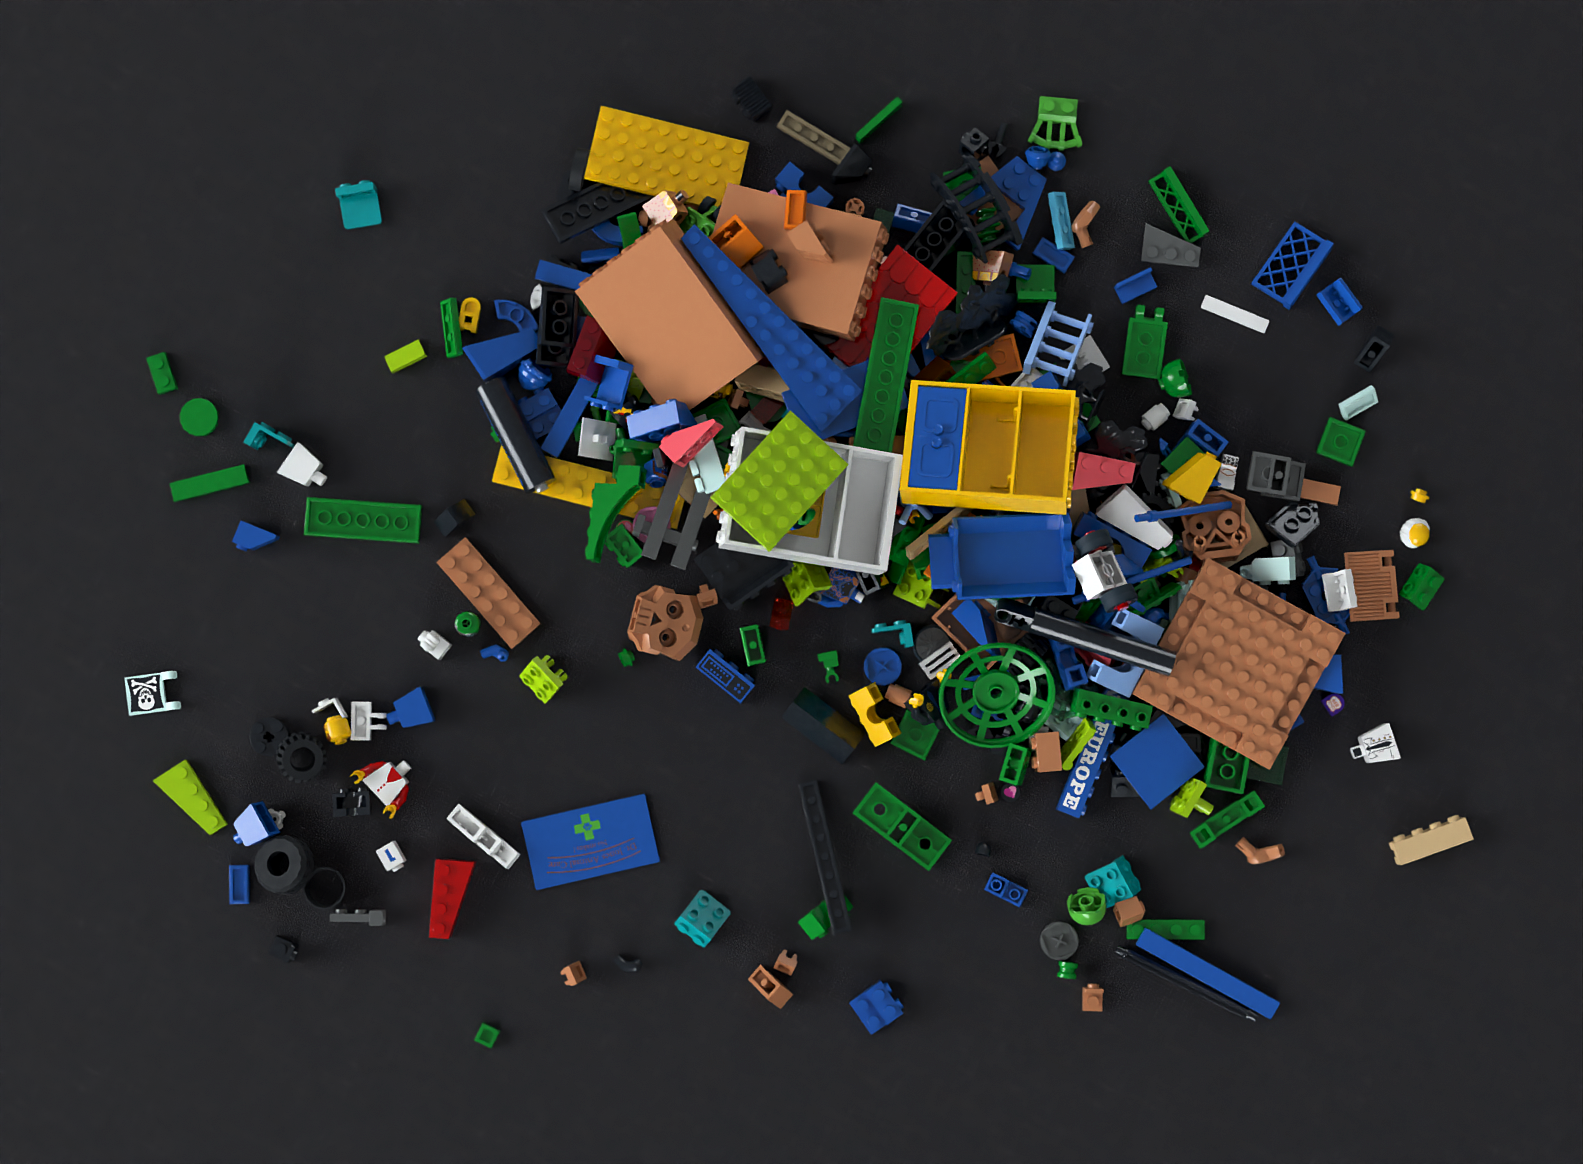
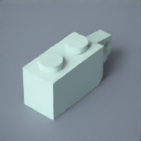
M1295 557L1255 558L1251 565L1240 567V575L1245 579H1252L1253 582L1259 581V585H1271V581H1278V584H1290L1289 580H1296Z

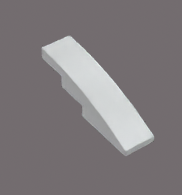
M460 804L446 818L472 842L476 843L508 870L521 855Z

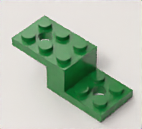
M875 782L853 811L854 815L928 871L952 841L877 782ZM877 804H883L885 806L884 814L877 815L874 812V807ZM921 839H929L930 847L928 849H921L919 845Z

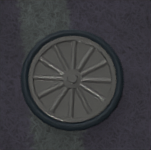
M938 625L924 626L914 636V654L922 662L949 641L953 644L952 638ZM948 648L947 650H945L939 656L930 661L928 665L933 664L935 661H937L946 653H948L951 649Z

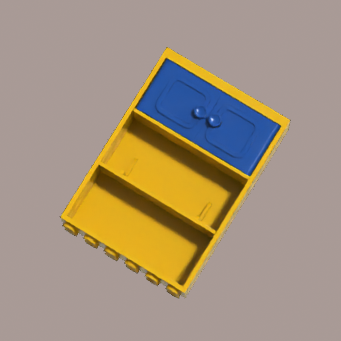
M911 380L899 488L902 503L1067 515V508L1071 509L1076 435L1078 431L1079 398L1076 397V390Z

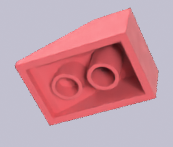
M714 419L674 432L671 435H666L661 440L662 444L659 448L675 464L684 468L724 426Z

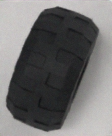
M286 835L275 836L268 839L260 847L255 857L254 869L257 879L265 889L274 893H295L305 887L312 877L314 856L309 846L300 839ZM287 855L290 864L287 872L282 875L279 870V864L281 859Z

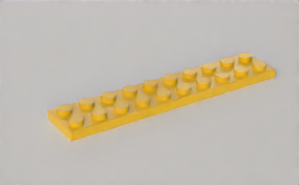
M501 444L492 482L524 490ZM545 456L556 480L548 485V489L537 494L592 507V490L595 487V483L617 484V482L612 478L611 472ZM645 483V489H640L625 504L619 515L635 518L636 514L646 507H658L665 486L653 488ZM679 494L670 517L671 528L673 529L678 528L685 501Z

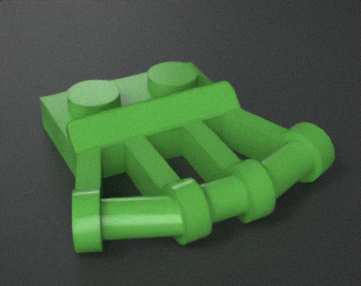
M1040 96L1038 120L1028 142H1034L1049 150L1050 148L1058 149V151L1077 146V148L1081 147L1082 140L1076 126L1078 99ZM1042 123H1047L1046 140L1036 135ZM1052 124H1060L1059 141H1051ZM1066 125L1071 127L1074 137L1072 140L1064 141Z

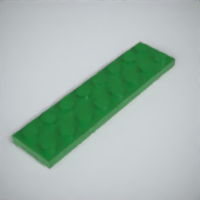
M884 297L880 298L853 446L892 453L919 309L918 304Z

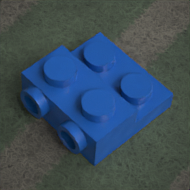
M544 387L534 391L533 397L528 399L526 396L517 401L536 440L549 434L561 412L549 388L544 389Z
M881 980L849 1002L871 1035L903 1014L901 1009L904 1006L898 998L893 999L890 994L893 992L887 982L883 984Z

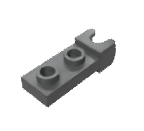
M335 909V912L330 913V922H369V926L386 925V909H372L369 913H367V909H355V913H347V909Z

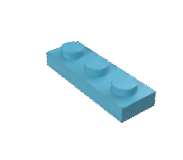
M1048 193L1057 249H1073L1075 245L1066 193Z

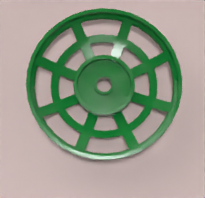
M1004 642L981 645L961 655L945 672L939 688L940 711L949 729L967 743L986 748L1007 747L1009 743L1017 744L1031 737L1047 721L1055 702L1054 680L1045 662L1036 653L1025 647ZM992 648H1008L1005 656L993 655L981 659L977 654L980 651ZM1016 650L1030 655L1041 667L1030 670L1024 663L1013 658ZM970 656L974 663L970 664L963 671L959 679H948L955 667ZM990 661H1002L999 669L988 670L984 664ZM1013 663L1024 672L1013 676L1007 672L1009 664ZM977 667L981 675L975 681L965 680L967 675ZM1045 674L1047 677V701L1036 697L1035 676ZM1029 679V695L1019 692V682ZM945 686L956 687L955 698L958 707L949 714L944 702ZM995 688L1001 690L997 695L991 694V691ZM961 689H972L973 698L963 703ZM1017 700L1025 701L1024 707L1014 715L1011 708L1016 704ZM977 705L983 711L982 718L979 719L968 712V709ZM1032 705L1044 708L1036 721L1025 730H1022L1018 720L1027 714ZM1004 712L1007 717L1005 720L989 721L991 714ZM963 714L969 721L979 725L977 736L963 731L952 720ZM1011 724L1015 735L1000 739L984 738L987 727L999 728Z

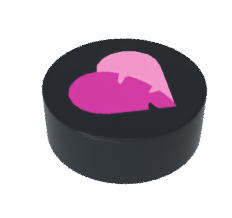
M1005 783L1001 787L1000 793L1004 800L1012 802L1019 798L1020 788L1016 785Z

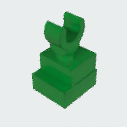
M837 651L817 654L818 661H823L824 668L827 671L826 682L829 683L828 678L830 675H834L838 682L839 677L834 671V667L839 666Z

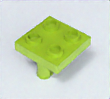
M549 655L544 656L542 660L536 656L519 675L524 684L529 686L535 692L537 698L545 704L561 688L562 682L567 679L566 673L560 677L564 672L562 669H559L555 674L549 669L554 665L553 659L547 663L551 658Z
M1190 778L1181 785V791L1178 796L1176 795L1172 799L1169 810L1188 818L1193 808L1209 815L1214 806L1200 797L1207 784Z

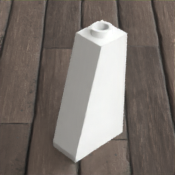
M1123 484L1096 508V515L1157 550L1167 547L1172 542L1173 531L1161 519H1158L1157 522H1135V515L1144 514L1147 511H1151V509L1126 484Z

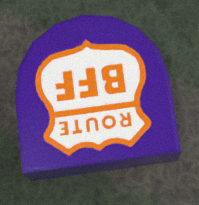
M1330 694L1320 700L1330 716H1334L1344 707V699L1339 694Z

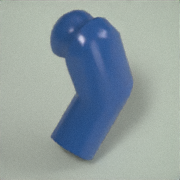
M492 645L480 650L483 659L494 656L499 661L505 662L509 656L508 651L499 645Z

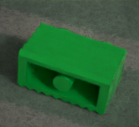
M757 624L740 628L748 666L766 662V659H764L766 657L764 656L765 652H763L764 648H762L763 644H761V634Z

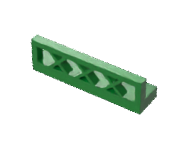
M1171 166L1148 181L1184 241L1193 243L1207 235L1209 232L1208 227ZM1163 177L1167 183L1166 190L1158 189L1155 181ZM1167 194L1175 196L1177 200L1175 206L1167 204ZM1177 211L1186 214L1185 223L1176 219ZM1186 227L1194 228L1198 235L1189 240L1185 234Z

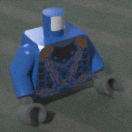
M833 567L828 574L833 586L828 590L814 591V598H808L809 601L827 608L841 607L843 604L846 605L850 598L860 604L865 597V593L856 589L860 582L855 571Z

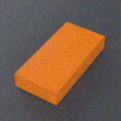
M787 190L785 230H792L805 222L806 190Z

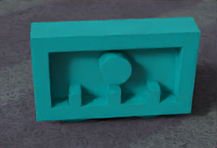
M263 422L260 425L254 423L243 442L258 450L259 447L262 448L267 440L266 435L269 434L292 448L295 446L291 443L292 438L279 431L275 434V429Z
M906 620L895 621L893 626H887L886 623L874 625L875 628L871 629V634L902 629V632L899 633L900 644H904L905 648L914 646L911 624L906 623Z

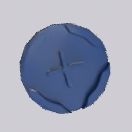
M880 647L872 650L864 661L865 675L872 683L875 682L876 685L886 686L898 679L902 670L900 657L889 648Z

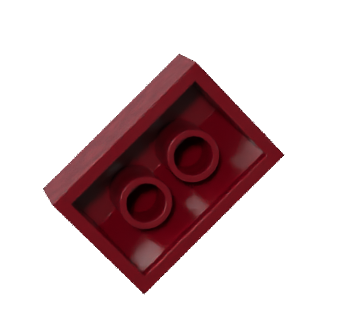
M587 315L568 364L567 373L600 385L605 365L595 363V356L599 355L614 359L617 348L593 317Z

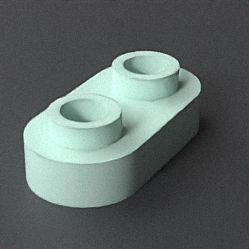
M1168 472L1160 474V488L1165 490L1167 501L1169 504H1172L1173 509H1178L1182 505L1179 494L1162 485L1163 481L1170 474Z

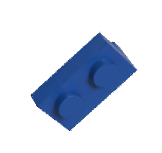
M1339 278L1316 295L1338 326L1363 309L1342 278Z

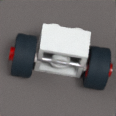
M1107 529L1090 531L1076 541L1075 545L1082 558L1072 564L1087 600L1100 598L1107 613L1123 611L1138 600V595L1131 583L1127 584L1113 551H1106L1113 545L1112 538Z

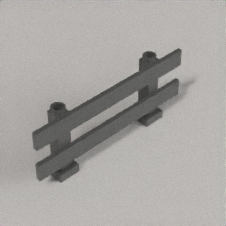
M730 439L720 445L727 448ZM673 462L653 522L645 521L646 516L639 514L632 535L638 538L640 533L647 536L641 555L654 560L657 558L662 541L677 546L670 565L685 570L691 551H696L699 540H696L711 493L706 494L705 491L698 493L696 489L682 532L679 533L668 529L667 526L689 465L688 463L683 468Z

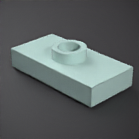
M1371 385L1339 403L1342 417L1348 420L1378 403L1375 388Z

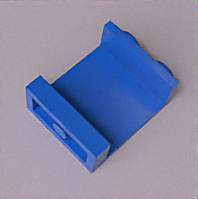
M596 355L594 362L605 365L596 399L584 396V400L591 401V406L602 407V409L612 412L614 408L622 410L634 365Z

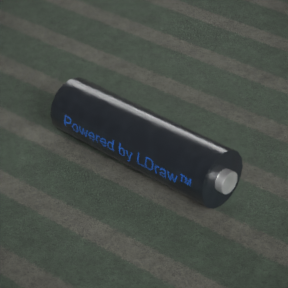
M499 377L483 384L475 392L525 493L545 491L549 488L548 485L555 481L556 478L506 378Z

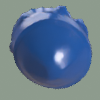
M531 358L523 359L518 367L519 383L526 390L545 387L549 381H552L550 369H543L536 365V361Z

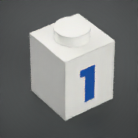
M392 841L376 851L387 871L392 869L395 872L404 867L402 863L407 861L396 841Z

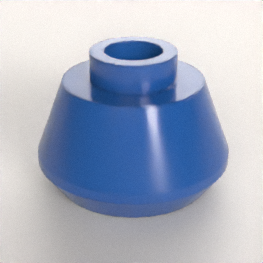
M1032 146L1025 151L1027 162L1033 169H1042V167L1047 165L1051 157L1049 149L1041 146Z

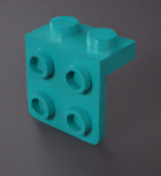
M369 180L360 181L357 185L341 184L339 188H335L336 196L340 200L343 224L347 230L382 223L377 187Z
M1124 855L1085 876V880L1090 888H1096L1099 890V893L1105 895L1106 908L1133 897L1141 890L1140 882L1131 871V865Z
M700 890L674 925L677 926L680 932L690 936L697 945L705 947L728 918L730 910L706 891Z

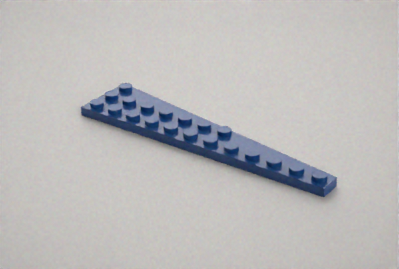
M694 224L683 235L681 240L820 432H822L860 394L862 389Z

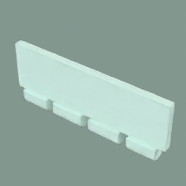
M706 414L694 418L697 424L708 421ZM712 438L699 451L695 459L689 461L693 477L701 476L694 480L698 493L704 491L706 494L715 492L725 482L724 471L714 439Z

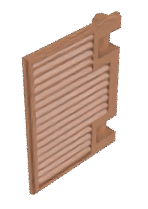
M1393 550L1344 553L1345 569H1351L1354 578L1353 583L1358 606L1349 609L1350 622L1398 619L1400 617L1399 612H1396L1395 602H1398L1396 571L1395 566H1392L1391 559L1394 556ZM1382 557L1384 558V566H1382ZM1386 603L1388 604V612H1386Z

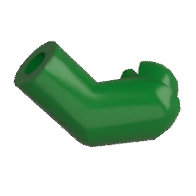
M623 427L615 429L617 440L627 439ZM615 443L609 447L611 454L615 452Z

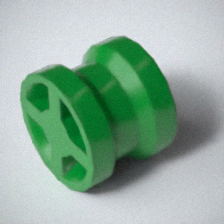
M1059 961L1060 971L1057 972V977L1076 979L1075 969L1078 968V963Z

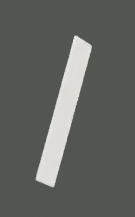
M1205 295L1201 308L1261 333H1265L1269 323L1267 319L1208 295Z

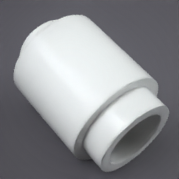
M1162 403L1154 405L1142 415L1143 420L1141 423L1147 430L1151 429L1154 431L1168 420L1170 412Z

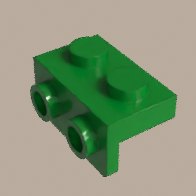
M1419 563L1404 584L1399 595L1424 611L1445 579L1432 567Z

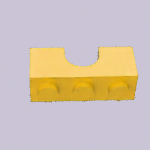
M875 682L849 695L851 704L856 709L860 722L864 725L869 739L875 747L901 734L893 716L888 719H882L876 714L875 706L879 701L883 700V697Z

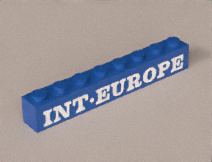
M1105 686L1101 693L1130 701L1129 697ZM1092 716L1091 720L1096 732L1093 738L1084 746L1083 751L1076 757L1056 810L1076 818H1080V815L1084 816L1087 805H1085L1087 797L1091 798L1094 792L1093 782L1095 779L1098 780L1102 769H1099L1101 762L1106 761L1109 753L1106 751L1107 747L1113 743L1116 736L1113 733L1116 726L1111 725L1112 721L1105 719V723L1094 721Z

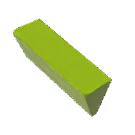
M418 339L384 357L391 372L395 373L427 357Z

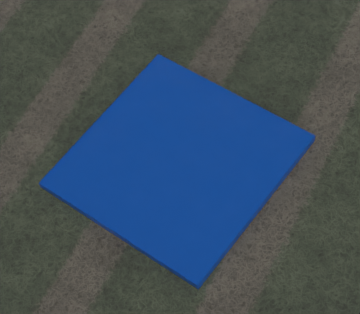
M1165 714L1159 716L1149 724L1148 729L1144 728L1110 755L1111 759L1150 809L1154 808L1204 768V765Z

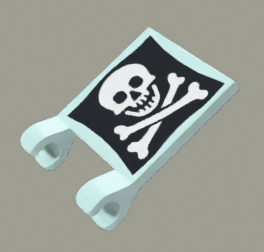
M177 671L126 677L125 686L129 716L181 709L180 701L166 702L164 680L177 678Z

